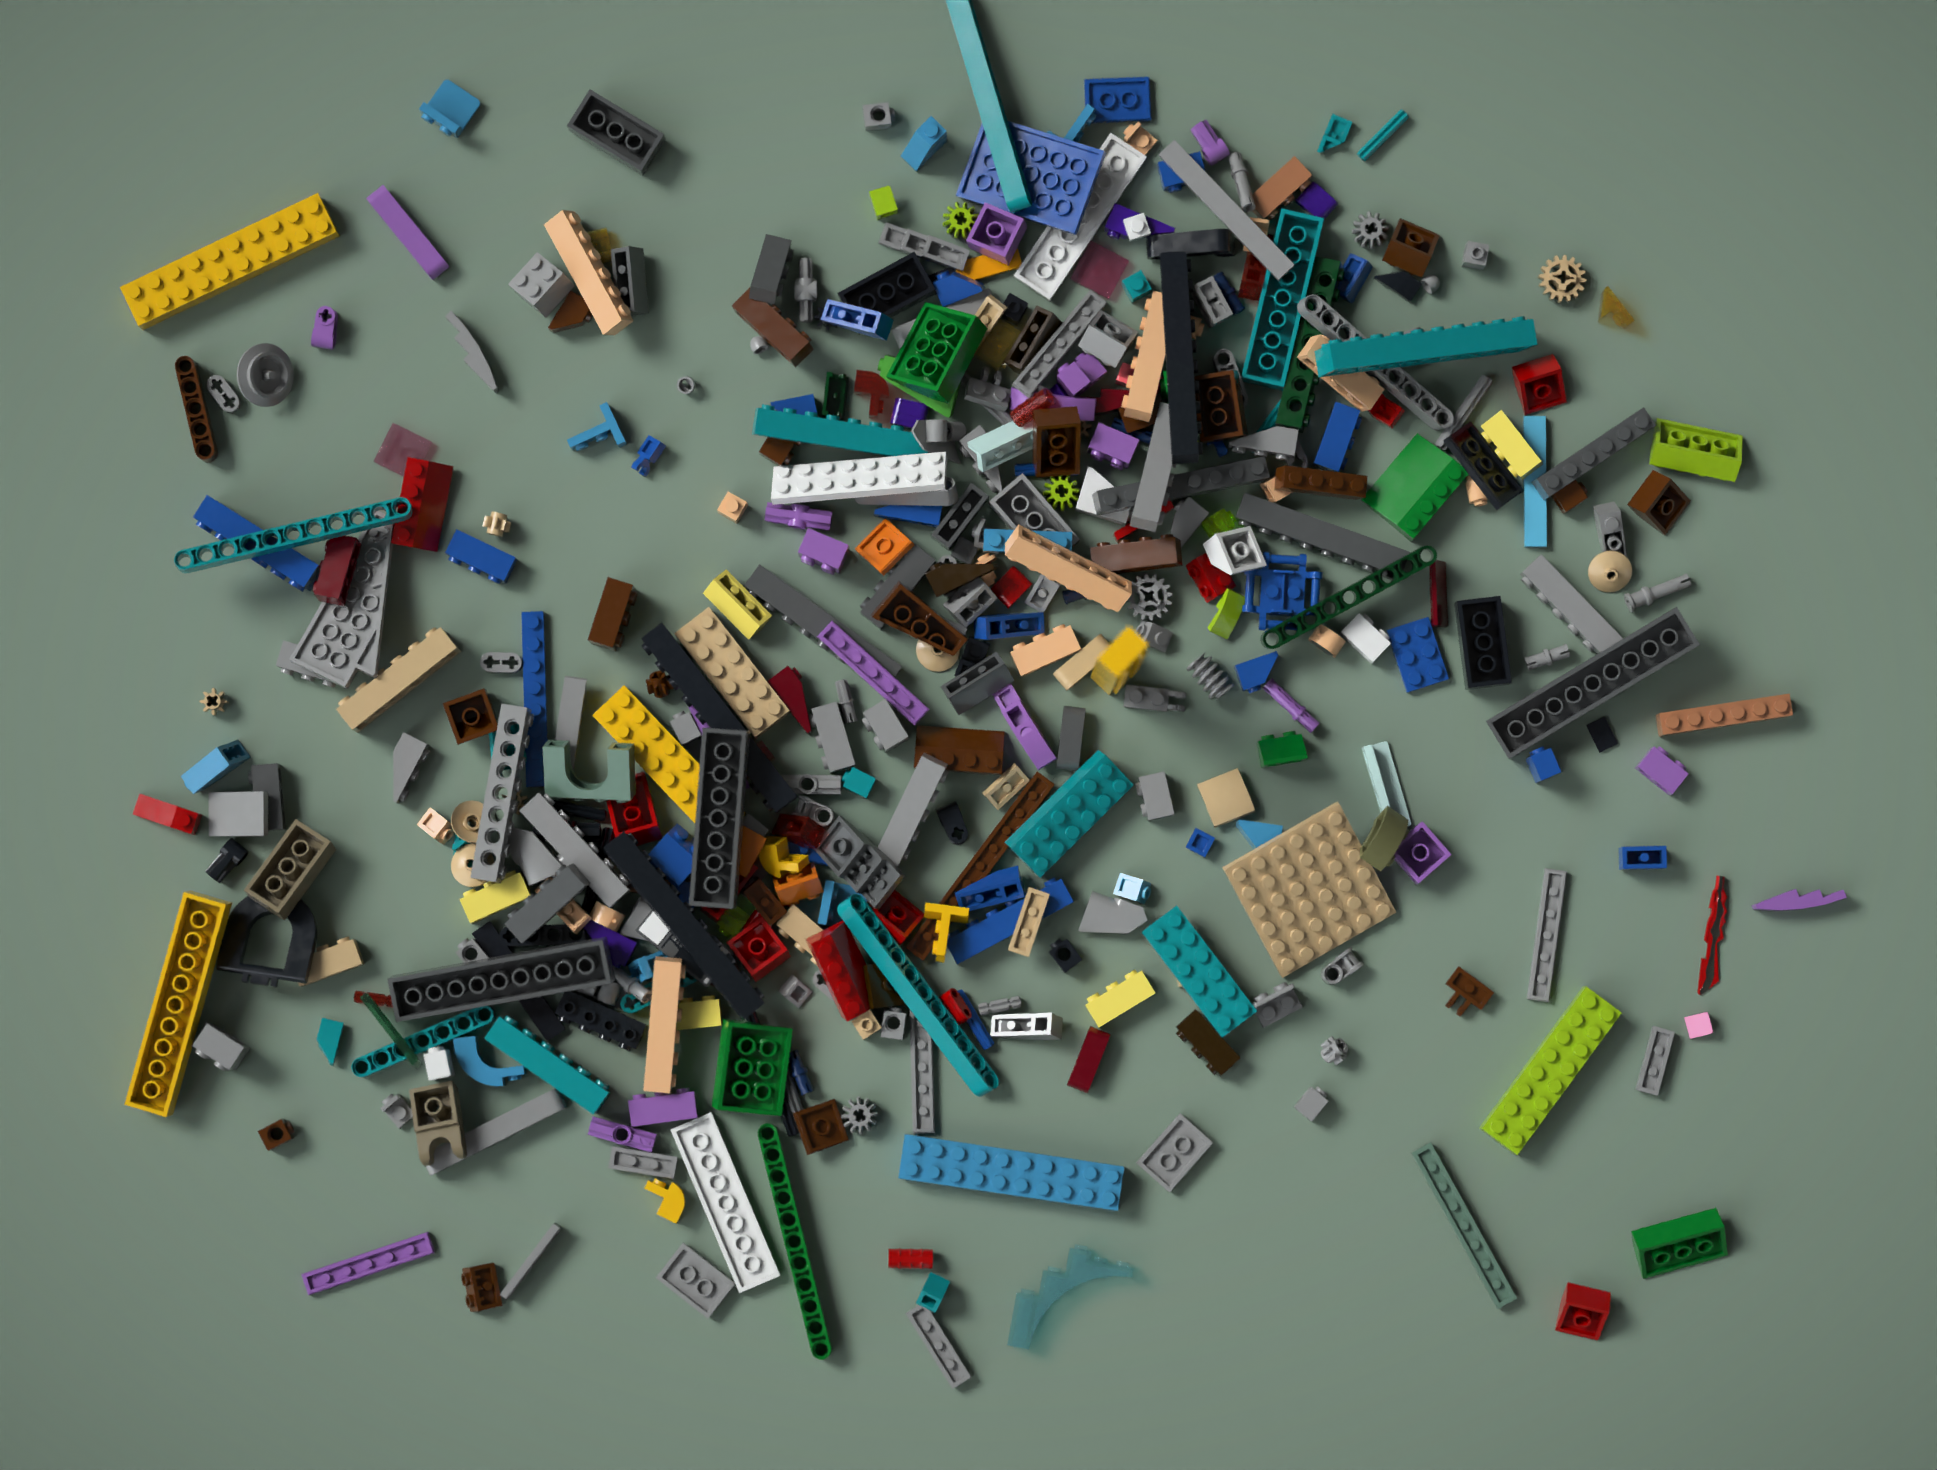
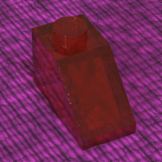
M780 814L771 833L778 837H787V841L801 847L817 849L826 829L810 817Z

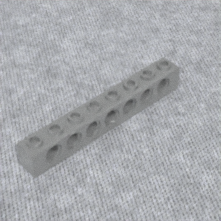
M501 704L470 878L501 883V879L505 878L506 866H504L505 857H508L510 853L508 839L514 830L512 817L513 813L516 814L518 808L516 795L517 792H520L522 786V779H519L520 772L524 770L526 758L523 757L524 750L528 748L530 736L527 733L528 728L533 724L534 715L531 713L532 710L529 708ZM514 723H518L520 727L516 734H512L510 731ZM510 745H514L516 748L512 756H508L506 753L507 747ZM510 766L512 773L508 778H504L502 774L503 769ZM502 788H506L508 795L505 799L501 800L499 798V791ZM498 810H502L504 817L501 821L497 822L495 820V813ZM498 831L500 839L497 843H493L491 835ZM494 853L496 861L494 864L489 865L487 857L489 854Z

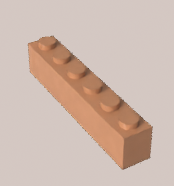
M1789 693L1664 712L1655 716L1660 737L1792 716L1793 711Z

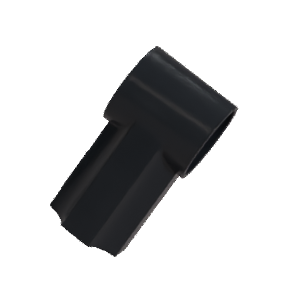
M230 838L223 845L218 857L205 871L220 884L249 853L248 850L233 838Z

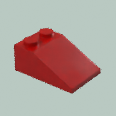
M645 771L635 774L636 794L631 801L618 803L616 800H607L615 838L623 831L626 834L631 833L638 841L636 846L662 839Z

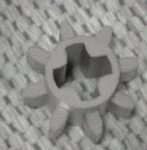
M1331 1036L1321 1044L1323 1048L1321 1056L1327 1063L1334 1061V1064L1338 1065L1348 1057L1346 1054L1348 1051L1347 1044L1340 1038L1335 1040Z

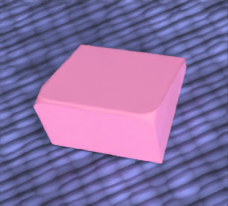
M1708 1012L1684 1017L1690 1039L1713 1033Z

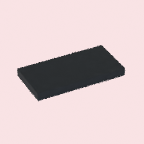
M1471 421L1444 440V443L1496 510L1524 491Z

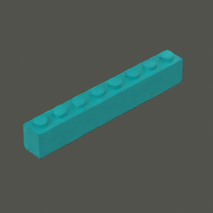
M763 404L761 408H756L752 435L884 456L928 453L921 448L912 432L904 431L902 426L891 425V429L882 428L883 424L878 422H870L869 425H863L861 420L848 418V422L839 421L840 417L834 415L819 418L818 413L805 411V415L796 414L797 410L783 408V412L775 411V406Z

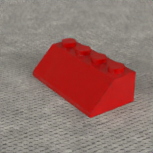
M407 457L400 497L410 501L413 513L408 520L395 523L392 544L438 552L454 466ZM399 505L397 513H405L408 507L406 505Z
M842 920L805 939L841 1017L848 1022L867 1012L870 1008L863 966L866 963L850 929Z

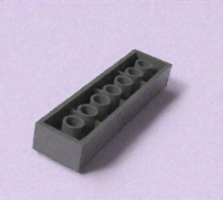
M702 728L689 905L737 908L750 731Z

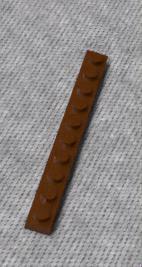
M1038 771L1035 773L939 904L959 907L955 892L989 874L1008 848L1004 842L1033 815L1055 785ZM927 918L906 946V949L923 961L933 949V942L938 941L939 933H935L936 919Z

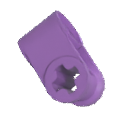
M322 306L316 312L311 336L312 347L332 350L335 348L338 314L329 306ZM328 312L332 317L327 319L326 322L322 316L327 315Z

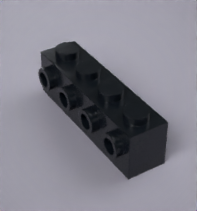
M572 991L563 993L555 1011V1014L559 1015L558 1020L569 1025L571 1021L578 1023V1029L590 1033L591 1030L600 1033L599 1038L608 1042L614 1039L620 1042L619 1047L631 1051L632 1048H638L647 1028V1024Z

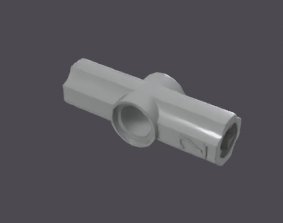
M781 775L795 794L841 795V775ZM805 779H811L814 782V787L809 791L802 788V782Z

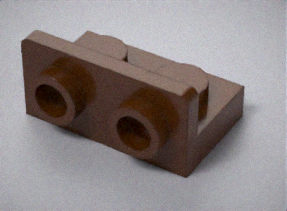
M494 1262L462 1269L461 1280L467 1292L465 1297L466 1305L470 1308L471 1312L503 1306Z

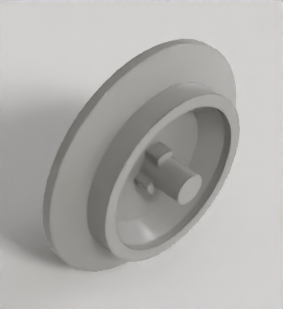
M269 343L256 344L250 347L242 355L237 367V382L244 397L257 406L271 407L282 402L289 394L293 385L294 371L288 355L278 346Z

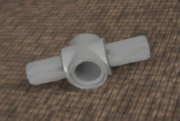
M801 258L799 260V278L795 280V300L799 302L800 322L804 323L812 322L813 302L817 300V280L812 278L811 258Z

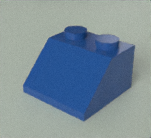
M677 823L649 853V856L652 858V861H650L655 869L659 867L666 875V879L676 888L691 875L694 837Z

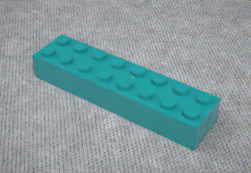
M1281 208L1273 243L1295 266L1279 281L1268 270L1266 271L1241 375L1243 382L1283 391L1301 318L1297 305L1301 299L1306 297L1324 218Z

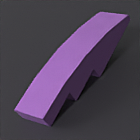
M1796 889L1751 906L1753 910H1799L1826 905L1847 897L1844 889L1826 896H1822L1820 889L1801 896L1798 895Z

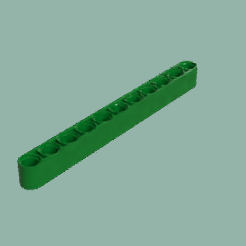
M766 1123L759 1128L758 1139L811 1352L816 1359L824 1360L831 1353V1342L779 1133L775 1125ZM765 1127H771L774 1131V1136L770 1140L762 1136V1130ZM771 1148L779 1151V1159L776 1161H771L767 1157V1152ZM776 1170H781L785 1174V1178L781 1183L775 1182L772 1178L773 1172ZM780 1192H787L790 1195V1201L787 1204H781L778 1201V1194ZM787 1213L793 1214L796 1219L795 1223L791 1226L786 1225L783 1221V1217ZM791 1235L800 1237L801 1244L798 1247H792L789 1244L788 1239ZM798 1256L806 1260V1266L802 1269L796 1268L794 1265V1259ZM807 1278L811 1281L812 1286L809 1290H802L800 1288L799 1282L801 1279ZM807 1300H814L816 1302L817 1309L815 1311L809 1312L805 1309L804 1304ZM817 1321L821 1323L822 1331L815 1334L810 1330L812 1322ZM824 1343L828 1348L827 1353L824 1355L817 1354L815 1351L816 1345Z

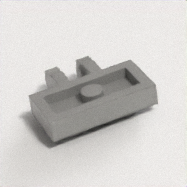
M984 366L981 371L980 380L969 377L967 380L964 399L1005 412L1008 408L1010 389L999 386L1002 372L998 370L994 373L992 384L986 382L989 375V367Z

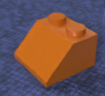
M814 863L805 866L801 872H788L782 878L772 877L782 906L787 905V907H791L793 904L797 905L799 900L808 898V900L815 899L820 896V893L824 892Z

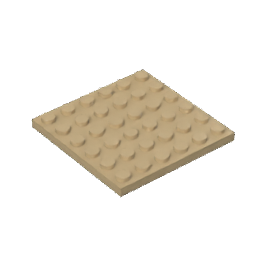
M1338 802L1222 867L1282 978L1396 913L1374 868L1360 858V848L1362 846Z

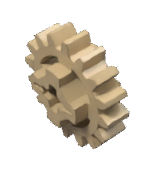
M1556 255L1553 259L1554 262L1549 259L1546 261L1548 267H1541L1540 270L1544 274H1539L1538 279L1543 280L1539 287H1545L1543 295L1549 293V300L1552 301L1554 297H1557L1558 303H1561L1563 298H1565L1566 302H1570L1571 296L1576 299L1579 296L1577 291H1583L1584 288L1580 284H1584L1586 279L1581 278V276L1586 272L1585 270H1579L1582 265L1581 263L1574 264V257L1568 261L1566 255H1563L1561 260ZM1559 265L1557 272L1549 273L1553 267ZM1568 267L1571 268L1575 274H1572L1569 271ZM1561 274L1564 279H1567L1564 283H1561V279H1557ZM1549 283L1553 284V286L1556 288V291L1551 288ZM1575 285L1571 291L1565 293L1567 286Z

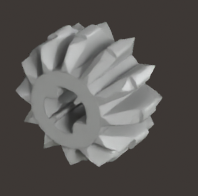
M1368 211L1366 218L1360 214L1358 216L1360 221L1353 222L1356 228L1352 229L1351 232L1354 235L1359 234L1354 241L1359 242L1362 240V248L1366 246V243H1369V248L1373 249L1374 242L1381 246V239L1386 240L1388 237L1383 232H1387L1389 227L1382 226L1386 219L1383 218L1379 221V213H1376L1374 218H1372L1371 212ZM1370 226L1374 227L1373 231H1376V233L1372 232L1371 235L1366 232Z
M858 1096L856 1099L857 1105L850 1099L848 1102L852 1108L843 1106L842 1109L848 1111L849 1114H843L841 1118H849V1121L844 1123L845 1127L851 1123L853 1124L850 1132L853 1133L856 1126H859V1134H863L862 1126L865 1125L866 1129L871 1131L872 1129L867 1123L870 1122L876 1125L877 1121L871 1119V1116H878L879 1113L870 1112L876 1105L872 1104L870 1107H867L869 1098H866L864 1104H861V1097ZM859 1109L864 1110L863 1114L866 1116L864 1121L862 1119L861 1122L855 1120V1110L858 1112Z

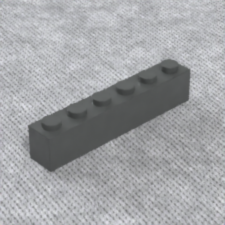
M1643 407L1532 481V484L1542 499L1545 500L1656 425Z

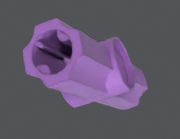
M767 502L765 521L787 524L789 527L798 529L813 528L830 531L833 512L811 509L809 506L799 504L772 505V503Z
M595 1116L592 1117L588 1131L590 1136L651 1153L657 1137L655 1133ZM620 1128L628 1131V1138L625 1141L617 1138L616 1134Z

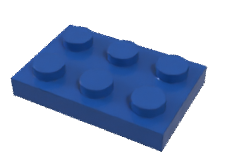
M1429 617L1386 630L1387 635L1390 637L1389 642L1391 643L1390 645L1406 693L1449 679Z

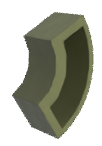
M1387 806L1374 820L1369 835L1362 843L1360 858L1380 872L1385 866L1389 867L1395 859L1394 854L1399 845L1409 833V829H1407L1408 819Z

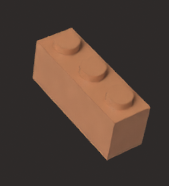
M1295 156L1252 194L1256 206L1253 213L1258 218L1271 221L1279 213L1277 209L1280 206L1290 204L1295 199L1293 195L1298 190L1303 192L1311 184L1309 180L1312 174Z

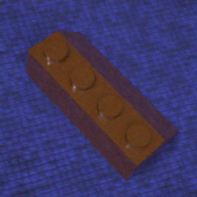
M917 725L914 769H916L921 756L926 753L947 763L948 765L945 770L948 772L1002 775L1005 731Z

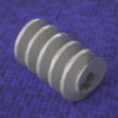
M1204 653L1187 667V671L1195 670L1192 677L1200 676L1197 684L1205 683L1203 691L1211 690L1208 696L1209 699L1215 697L1218 699L1229 691L1234 684L1226 685L1229 678H1220L1223 670L1215 671L1218 664H1209L1212 656L1204 658Z

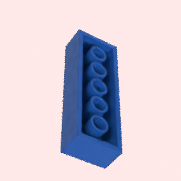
M208 495L193 516V518L198 520L196 525L210 534L212 531H215L216 534L214 536L219 540L262 531L261 528ZM270 536L267 539L266 543L268 545H274L277 543L278 539H276L273 536ZM249 541L245 545V549L248 551L256 547V543L253 541ZM292 548L251 559L265 569L269 565L272 567L270 572L283 580L288 577L290 579L288 583L302 592L304 589L311 591L320 574L318 564Z

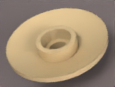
M1618 551L1599 553L1589 564V580L1600 591H1618L1624 588L1631 579V563L1624 554ZM1609 572L1615 573L1613 577L1607 576Z
M918 640L916 654L919 662L926 669L942 672L950 669L957 662L960 649L954 656L943 651L935 653L933 646Z
M472 800L465 801L454 809L451 816V825L455 834L462 840L477 843L483 803ZM468 822H473L475 827H470Z
M476 843L466 844L459 848L451 861V871L454 878L460 884L467 887H478L487 882L470 878L472 867H468V862L474 860ZM492 853L487 857L489 865L495 863Z

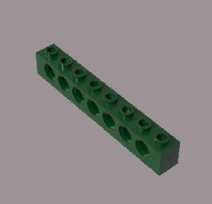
M1315 256L1306 297L1312 294L1317 295L1321 299L1326 300L1327 304L1333 308L1334 302H1338L1340 290L1338 289L1339 281L1343 282L1345 269H1343L1341 261ZM1323 280H1332L1329 286H1321ZM1307 301V308L1313 311V304ZM1324 315V323L1329 325L1330 320ZM1302 316L1275 422L1276 426L1297 429L1299 433H1303L1304 428L1309 426L1310 414H1308L1309 407L1314 405L1315 394L1313 390L1315 385L1318 386L1320 377L1310 368L1308 370L1301 369L1303 362L1297 356L1310 337L1319 334L1323 335L1316 328H1312L1311 324ZM1299 383L1307 384L1304 390H1296V386ZM1299 403L1302 405L1299 411H1291V407L1294 404Z

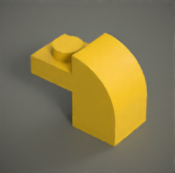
M767 836L766 838L768 839L759 854V859L764 869L777 878H782L788 872H801L809 864L808 855L789 854L787 837Z
M659 1179L648 1180L644 1189L664 1198L657 1215L677 1224L686 1203L682 1188L675 1182H672L668 1189L665 1188L666 1183Z

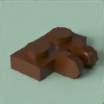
M1458 966L1445 983V985L1455 991L1445 1006L1447 1008L1452 1007L1458 996H1462L1466 1001L1457 1010L1456 1014L1460 1017L1470 1003L1479 1010H1482L1494 992Z

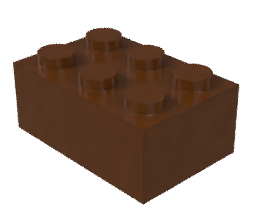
M1228 370L1194 376V380L1199 381V393H1195V400H1200V414H1196L1197 421H1201L1202 434H1199L1200 441L1202 443H1210L1248 436L1239 372L1237 370Z
M1077 406L1033 410V464L1036 478L1080 474L1081 422Z
M607 577L588 637V641L591 644L612 651H616L617 647H622L625 637L622 631L624 626L628 627L631 619L629 609L631 605L635 606L638 593L632 584Z

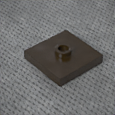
M876 964L863 966L870 1009L906 1005Z

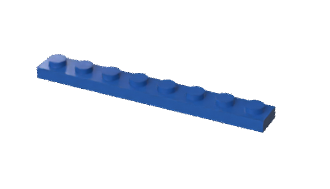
M544 611L521 612L524 707L531 709V713L534 715L533 724L528 728L527 733L530 736L529 746L525 748L527 757L526 787H544L543 746L548 741Z

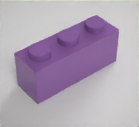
M690 1088L676 1089L677 1094L671 1095L654 1092L655 1097L646 1098V1094L633 1095V1100H628L631 1127L699 1118L695 1091L690 1092Z

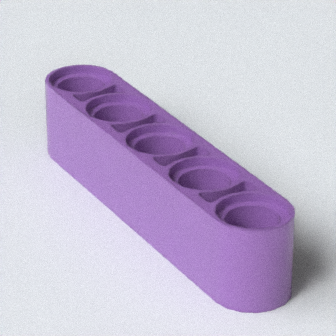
M384 185L366 198L432 280L449 268L446 261Z

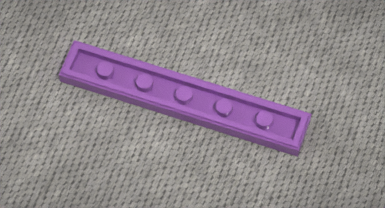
M833 621L817 636L914 726L930 710Z
M429 1232L301 1275L307 1294L311 1295L433 1254L435 1250Z

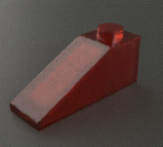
M1267 234V237L1272 241L1273 235ZM1247 252L1238 297L1259 301L1266 268L1251 252Z

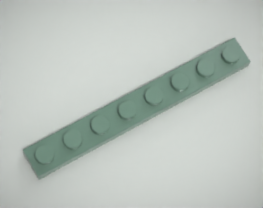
M1429 1142L1411 1152L1496 1308L1499 1309L1517 1299L1432 1143Z

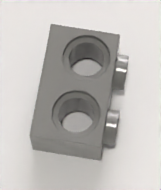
M1213 276L1193 285V292L1190 293L1210 329L1228 320L1233 315Z

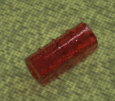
M1043 388L1010 411V416L1018 427H1023L1027 423L1032 422L1033 410L1049 409L1056 404V399L1049 389Z

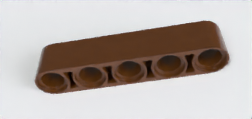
M181 356L175 362V370L194 450L197 457L202 461L212 462L217 458L218 449L198 366L190 357ZM185 362L191 363V369L188 372H182L181 370ZM190 383L196 384V390L193 393H187L186 391ZM195 404L201 405V411L198 414H192L191 412ZM205 425V434L197 435V428ZM210 446L211 454L203 457L201 454L202 449Z

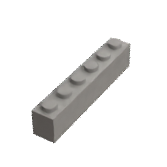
M1160 402L1130 522L1132 527L1156 532L1157 524L1162 525L1165 512H1161L1162 505L1167 506L1170 494L1166 493L1167 486H1172L1174 474H1171L1170 471L1171 467L1176 468L1177 465L1172 464L1169 407L1167 403Z
M1542 554L1520 574L1523 577L1521 579L1523 584L1529 589L1533 588L1538 593L1536 595L1543 604L1546 605L1548 603L1553 608L1551 612L1559 620L1563 619L1568 624L1567 629L1574 636L1579 635L1584 640L1582 644L1590 652L1594 651L1598 654L1623 639Z
M926 753L921 756L878 846L900 871L902 870L899 868L901 860L906 861L911 852V849L908 848L911 840L915 842L921 831L917 829L920 821L925 822L930 812L927 809L929 802H935L939 794L936 788L939 782L944 783L949 773L945 770L948 765L947 763Z
M538 793L519 811L569 865L574 864L591 883L589 885L591 889L609 908H612L630 891L628 888L629 881L622 874L617 876L613 871L615 866L607 858L603 860L598 855L600 850L592 842L588 844L583 839L585 834L578 826L573 828L568 823L570 820L568 815L562 809L559 812L553 806L555 801L547 793L544 796L542 793Z

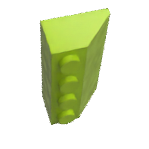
M1659 418L1656 419L1650 448L1649 465L1718 478L1723 481H1736L1742 463V435Z

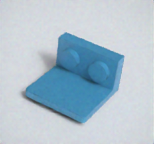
M826 880L818 924L833 926L842 921L838 914L837 906L853 894L862 896L866 902L867 899L862 894L856 893L850 885Z

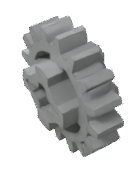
M1145 573L1144 579L1137 576V583L1132 582V595L1126 601L1131 603L1127 609H1134L1133 616L1135 617L1140 614L1142 621L1145 616H1148L1150 621L1153 620L1154 615L1160 619L1161 611L1164 613L1168 612L1165 605L1170 606L1172 604L1171 601L1167 600V598L1172 597V593H1167L1166 591L1170 588V585H1163L1164 578H1161L1159 581L1156 580V574L1149 578L1148 574ZM1144 583L1154 584L1152 587L1144 588L1143 586H1141ZM1160 589L1163 593V603L1158 599ZM1134 592L1139 596L1140 602L1138 605L1134 601ZM1151 592L1153 594L1152 599L1154 601L1152 602L1151 600H1149L1148 602H1145V596L1143 595V593L1148 595ZM1146 607L1157 609L1151 612L1143 611Z

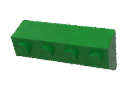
M1717 1208L1631 1231L1633 1247L1643 1279L1728 1256L1725 1226Z

